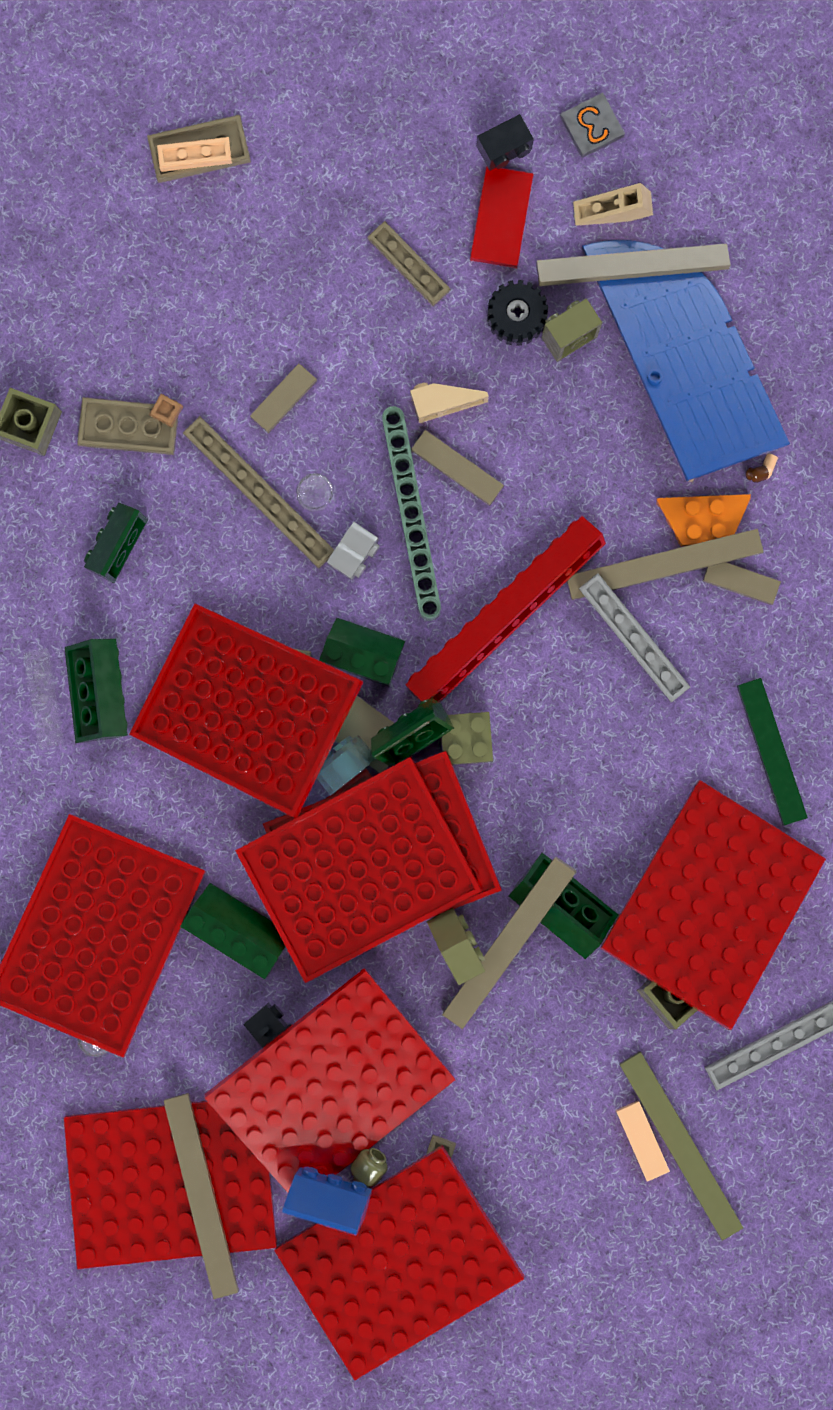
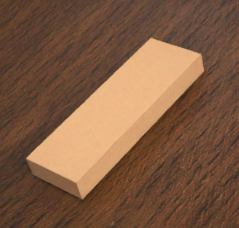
M229 137L157 145L161 172L232 164Z
M635 1101L617 1109V1115L646 1181L648 1182L670 1172L640 1102Z

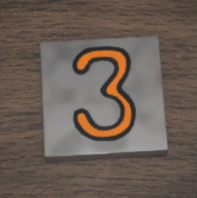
M603 93L560 114V118L582 158L625 136Z

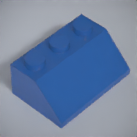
M312 1167L299 1168L293 1178L282 1213L357 1235L365 1219L372 1189L366 1188L367 1186L361 1182L354 1181L350 1183L343 1181L342 1177L335 1174H328V1176L320 1174L318 1170Z

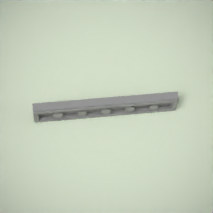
M598 573L579 588L671 703L690 688L689 684Z
M833 1001L705 1066L704 1068L715 1089L719 1090L833 1031Z

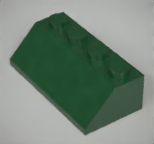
M89 639L64 647L75 743L128 736V724L124 709L125 699L121 684L122 674L118 659L119 649L116 639Z
M541 853L518 881L508 897L520 906L552 860L544 853ZM572 877L540 923L586 959L602 944L619 914Z
M209 883L194 903L180 926L264 980L268 977L286 948L274 923L270 919L212 883Z

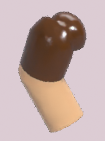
M766 454L762 466L747 469V480L758 483L769 479L778 457L773 454Z

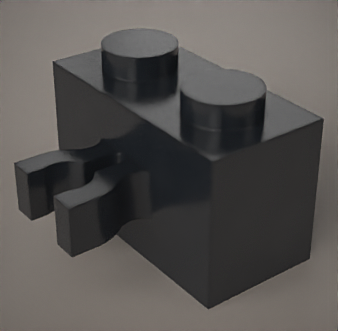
M521 114L478 135L476 147L489 171L495 168L501 169L505 167L510 160L516 157L523 158L528 155L532 150L534 138Z
M268 1002L243 1025L260 1046L264 1048L292 1024L287 1025L282 1019L284 1014L276 1004L271 1006Z

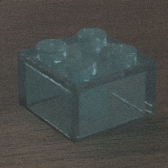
M349 735L334 747L336 753L329 752L316 778L330 796L376 759L359 735L353 739Z

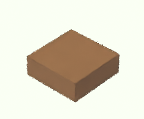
M160 394L149 415L172 428L183 409V405Z

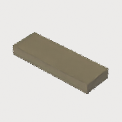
M298 363L250 417L269 434L317 382V379Z
M727 562L707 567L703 582L769 605H773L781 581Z

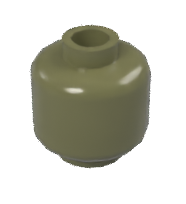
M375 1148L362 1150L351 1165L354 1181L364 1183L367 1187H375L388 1170L385 1155Z

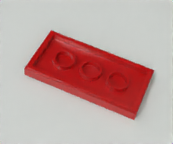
M486 166L470 261L512 268L518 267L534 173L504 168H495L489 171Z

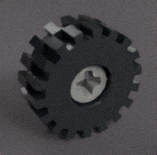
M513 280L508 281L507 286L502 284L499 286L498 291L492 293L488 303L487 322L488 326H491L492 334H497V339L501 342L504 339L508 345H511L513 342L517 343V346H522V342L531 343L532 339H537L540 336V332L544 330L548 317L547 299L545 295L541 296V290L538 287L533 289V283L528 282V285H524V280H518V284H514ZM515 307H519L520 311H524L519 318L515 317V313H511V311L515 310Z

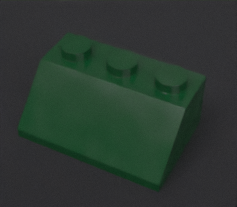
M119 502L116 507H112L107 516V520H109L104 529H100L96 536L97 543L94 549L89 550L84 559L86 563L84 568L112 583H115L148 521L139 510Z
M336 618L326 639L319 661L341 671L390 687L405 641Z
M433 698L424 700L418 705V708L410 713L401 715L398 721L390 726L383 727L378 731L377 735L371 738V754L374 758L392 767L454 729V726L442 704Z

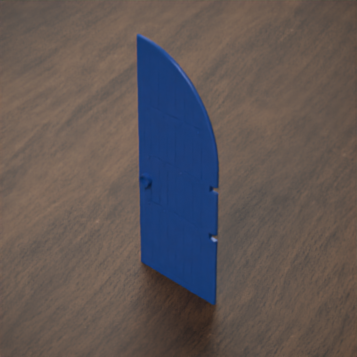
M606 240L582 246L585 256L664 249L649 243L632 240ZM702 272L597 281L686 481L790 444L758 374L750 376L748 371L754 370L755 367L736 327L727 328L726 323L731 322L732 318L722 297Z

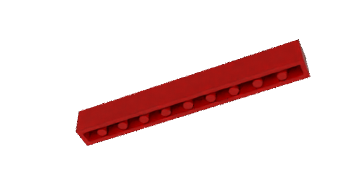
M583 516L577 521H573L568 526L567 531L560 537L555 538L544 553L537 555L525 571L519 572L507 588L501 589L497 597L490 604L485 605L472 621L467 622L458 635L449 639L437 655L431 656L419 672H415L410 676L405 684L410 692L420 702L433 698L440 703L606 544L603 534Z

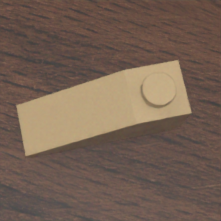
M641 183L573 202L576 226L628 222L653 215L651 191Z
M421 383L414 386L413 390H410V397L419 423L487 403L489 398L488 392L435 383L430 385Z

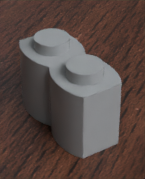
M353 522L329 557L327 564L351 580L355 576L359 578L366 569L364 562L368 556L373 558L380 547L377 544L379 538Z

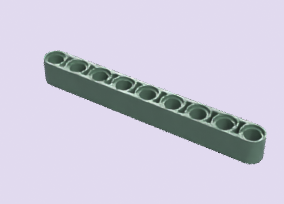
M390 406L384 410L382 420L418 610L424 620L433 621L440 614L441 604L403 411L396 406ZM395 415L400 418V421L392 425L387 422L388 417ZM395 439H402L404 441V445L401 448H395L391 443ZM400 462H405L409 465L407 471L400 472L396 469V465ZM409 485L414 491L411 495H403L400 492L401 488ZM408 509H415L418 512V516L415 519H408L405 516V512ZM412 533H420L423 539L419 543L411 542L409 537ZM417 556H424L428 562L425 566L418 567L414 564V559ZM423 579H427L432 583V587L427 591L421 590L418 586L419 582ZM427 603H432L436 606L437 610L434 614L428 615L423 611V606Z

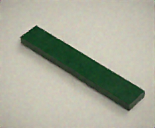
M759 678L737 685L782 825L785 826L807 819L808 817L762 679Z

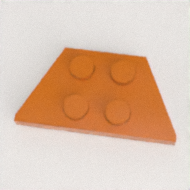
M751 494L657 498L656 504L660 507L669 527L675 533V537L682 547L734 535L751 499Z

